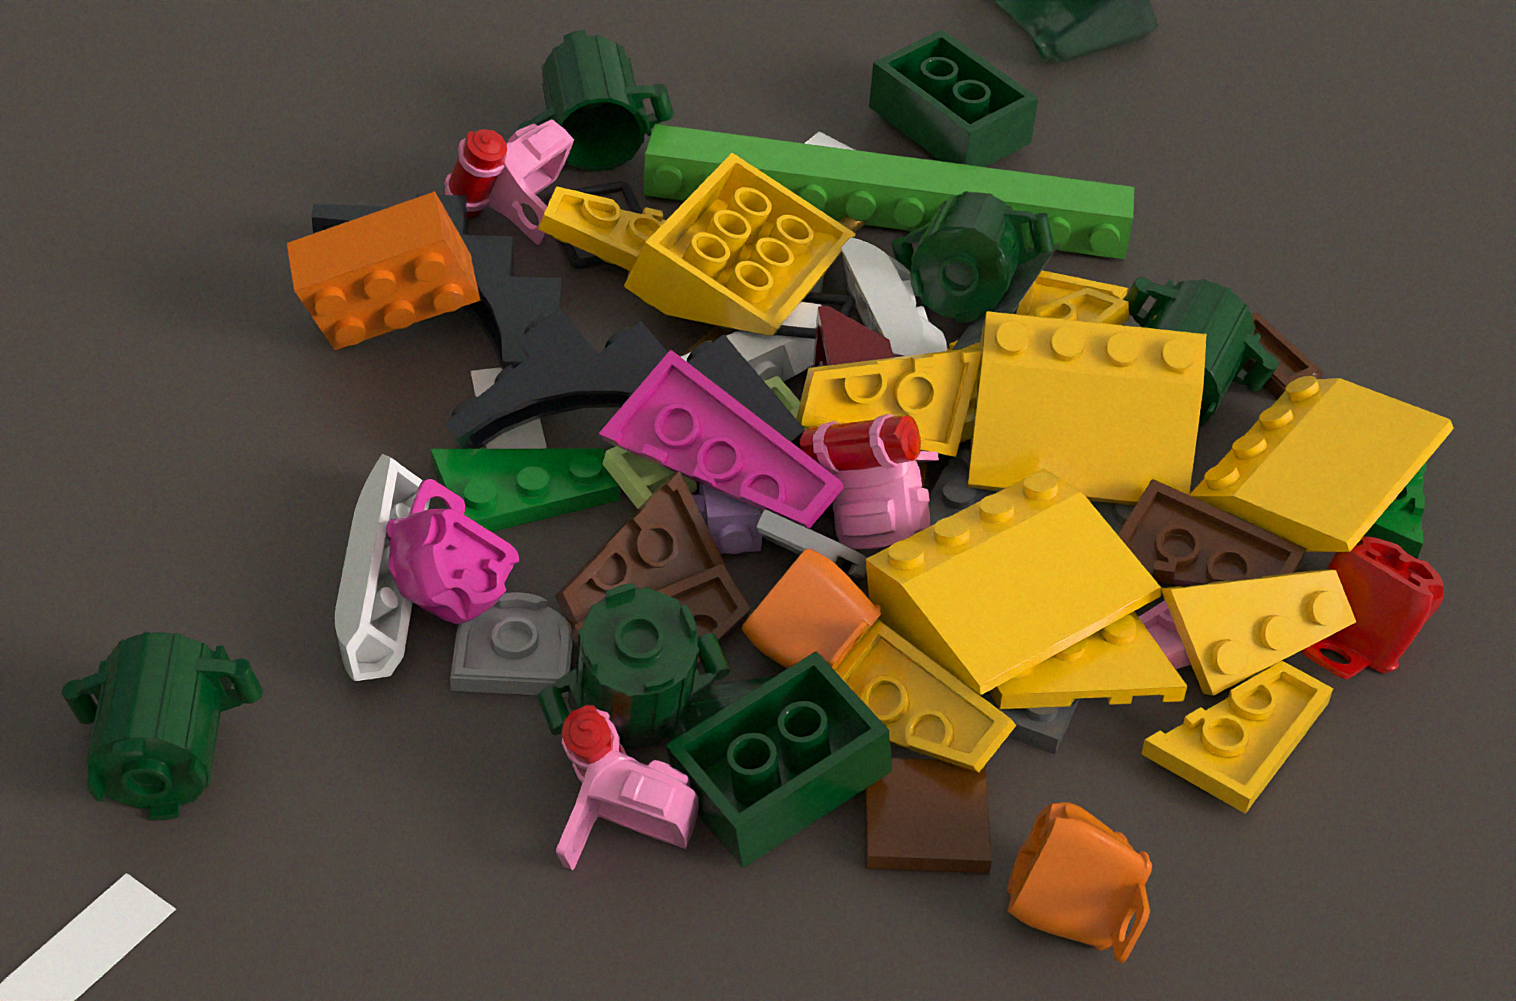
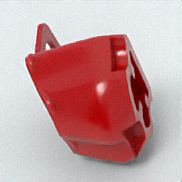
M1363 536L1350 552H1336L1327 569L1336 570L1356 622L1301 650L1304 656L1343 679L1352 678L1368 666L1381 673L1396 670L1399 666L1398 660L1413 642L1424 624L1439 608L1444 597L1443 581L1438 572L1428 562L1409 555L1397 544ZM1319 649L1333 650L1345 657L1349 664L1334 662L1325 657Z

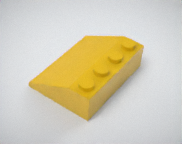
M731 153L645 242L623 287L640 297L646 304L657 308L669 316L773 336L842 254L841 247L850 238H854L856 234L734 153Z
M987 311L980 340L982 355L977 373L967 488L1001 491L1025 479L1028 475L1045 469L1080 490L1089 501L1136 506L1152 479L1189 495L1204 385L1207 334Z
M1314 376L1300 377L1286 386V391L1270 408L1264 410L1252 428L1233 443L1232 449L1226 456L1205 473L1204 479L1189 496L1306 548L1305 552H1350L1454 428L1451 419L1341 378L1316 379Z
M1045 469L1032 473L1025 477V479L993 495L986 496L981 501L947 518H943L936 522V524L902 541L895 542L890 547L865 559L869 600L874 605L879 604L881 606L880 612L882 614L878 620L979 695L988 692L1161 597L1160 585L1086 496L1077 488Z

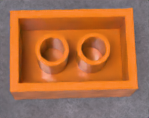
M435 191L287 243L294 292L334 350L359 344L364 340L396 329L406 328L416 322L446 312H452L460 307L480 301L471 254Z

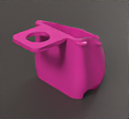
M427 479L420 483L408 516L391 519L386 525L390 542L389 570L394 577L400 594L404 598L442 620L454 624L466 623L481 615L499 601L506 591L504 583L514 564L519 562V556L511 544L464 515L465 502L460 496L437 481ZM437 497L446 504L448 509L425 510V505L430 498Z

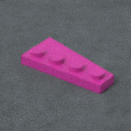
M672 350L665 355L599 432L600 437L605 442L671 471H680L683 476L762 511L766 509L808 529L813 526L844 488L840 479Z

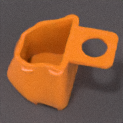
M807 548L754 610L741 629L760 652L786 669L817 651L835 671L882 613L880 612L881 606L879 604L874 605L833 561Z
M1069 802L1048 804L1036 816L1026 841L1018 851L1007 886V892L1011 894L1007 911L1021 922L1035 929L1092 945L1098 951L1108 950L1113 945L1115 961L1123 964L1129 957L1149 918L1150 907L1145 884L1152 871V862L1145 851L1137 853L1128 843L1124 834L1114 832L1080 806ZM1136 912L1133 927L1129 935L1125 939L1128 924L1133 914Z

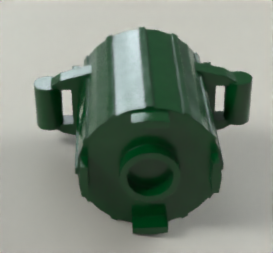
M585 30L574 31L563 36L564 42L557 47L555 46L545 63L542 64V87L547 110L536 115L532 120L522 122L518 126V130L532 124L539 126L547 121L554 120L574 139L565 162L566 164L586 172L613 170V168L634 158L633 156L637 153L642 143L644 144V134H647V137L651 136V129L654 128L655 124H660L673 118V107L664 84L636 86L631 60L627 57V53L622 45L600 35L587 36ZM650 98L654 113L647 114L643 102L644 99Z
M968 191L941 203L933 219L928 224L910 232L906 237H901L891 242L895 260L910 272L911 286L915 297L919 296L924 305H927L946 319H955L956 323L971 322L980 319L987 311H993L1004 293L1007 292L1016 267L1035 259L1040 253H1046L1055 248L1047 213L1032 214L1028 211H1016L991 193ZM1028 222H1029V227H1030L1031 236H1032L1033 245H1034L1033 248H1028V247H1029V244H1030V242H1031L1030 235H1029V230H1028V226H1027V223H1028ZM917 242L918 245L914 251L912 243Z
M1139 277L1134 281L1122 300L1129 302V315L1142 328L1207 334L1204 385L1198 426L1202 427L1209 420L1210 416L1216 413L1231 382L1246 385L1252 391L1261 390L1278 368L1279 363L1276 357L1267 353L1265 348L1258 343L1262 335L1259 333L1253 334L1255 325L1248 305L1233 293L1230 288L1223 287L1206 279L1180 281L1177 285L1173 286V281L1168 279L1165 285L1152 283L1145 277ZM1149 296H1151L1155 300L1149 311H1146L1142 307ZM1251 357L1256 362L1249 372H1246L1242 368Z
M630 583L607 591L606 596L601 601L591 606L582 629H579L577 667L558 679L553 686L541 690L537 694V699L553 735L562 734L563 722L569 716V711L561 694L568 691V703L571 711L590 705L595 706L598 710L608 712L609 720L614 724L620 737L619 743L623 748L657 745V742L667 738L671 733L680 728L688 706L690 707V702L693 698L710 688L714 681L726 677L731 670L715 634L708 633L700 637L697 636L696 623L687 605L681 606L676 598H671L664 593L651 590L649 587L636 588L634 583ZM698 656L706 674L701 676L696 668Z
M143 632V634L119 641L111 654L107 656V660L100 661L98 673L84 677L82 680L75 679L66 683L62 688V695L78 722L81 724L94 722L86 760L88 772L86 785L90 794L97 802L103 801L105 794L109 799L134 806V808L150 809V821L178 818L181 806L196 801L197 797L204 792L206 787H209L221 712L241 706L244 703H255L263 695V688L249 661L244 658L231 661L223 645L216 646V651H212L207 644L179 633ZM91 694H94V696L96 697L98 705L96 704Z

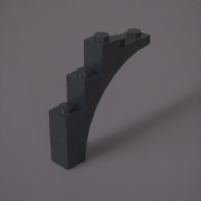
M416 194V198L426 194ZM437 195L472 258L480 301L463 306V308L477 320L492 342L502 370L511 364L522 363L528 357L517 340L524 335L527 326L537 317L544 314L550 315L559 307L562 310V278L514 276L513 236L468 235L467 197L465 195ZM313 204L311 216L313 234L391 206Z
M559 307L550 315L544 314L533 320L525 329L524 335L517 340L528 358L522 363H514L504 368L495 378L494 384L478 397L473 396L462 401L453 410L452 417L443 425L463 449H480L503 433L544 416L582 408H620L668 352L645 324L640 321L632 328L625 327L613 334L607 341L605 349L598 354ZM724 334L714 342L709 340L701 343L689 354L687 362L801 449L800 438L805 429Z

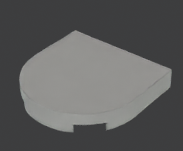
M764 509L756 528L767 541L798 555H801L807 548L812 549L833 561L839 568H841L843 562L851 565L848 574L857 580L864 579L867 572L865 559L868 557L837 541Z
M521 592L504 593L499 601L487 611L466 623L459 624L450 676L451 691L537 695L541 690L553 686L558 679L571 671L573 655L572 626L564 616L548 606L547 600L543 597ZM568 691L561 693L562 697H568Z

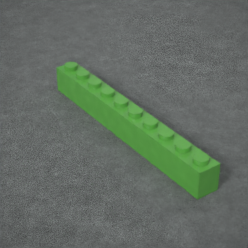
M655 124L645 152L643 195L686 201L731 153H734L837 221L847 214L856 221L866 220L864 225L914 231L928 224L933 219L941 203L954 196L960 195L965 191L991 193L1008 206H1011L1013 210L1028 211L1032 214L1047 213L1054 245L1060 243L1056 250L1118 259L1126 258L1133 222L1135 187L660 124ZM1028 222V223H1027V226H1028L1029 235H1030V239H1031V242H1030V244H1029V247H1034V245H1033V240H1032V236H1031V231H1030V227H1029V222Z

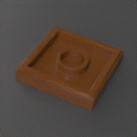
M891 758L892 772L864 789L866 868L990 873L992 854L986 764L978 773L942 760Z

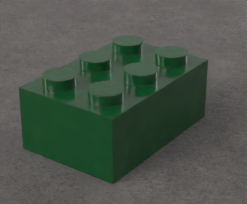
M941 29L873 62L869 108L941 162L986 167L1032 142L1039 98Z
M817 651L666 744L670 767L688 776L691 789L699 797L698 815L742 868L892 772L888 728Z

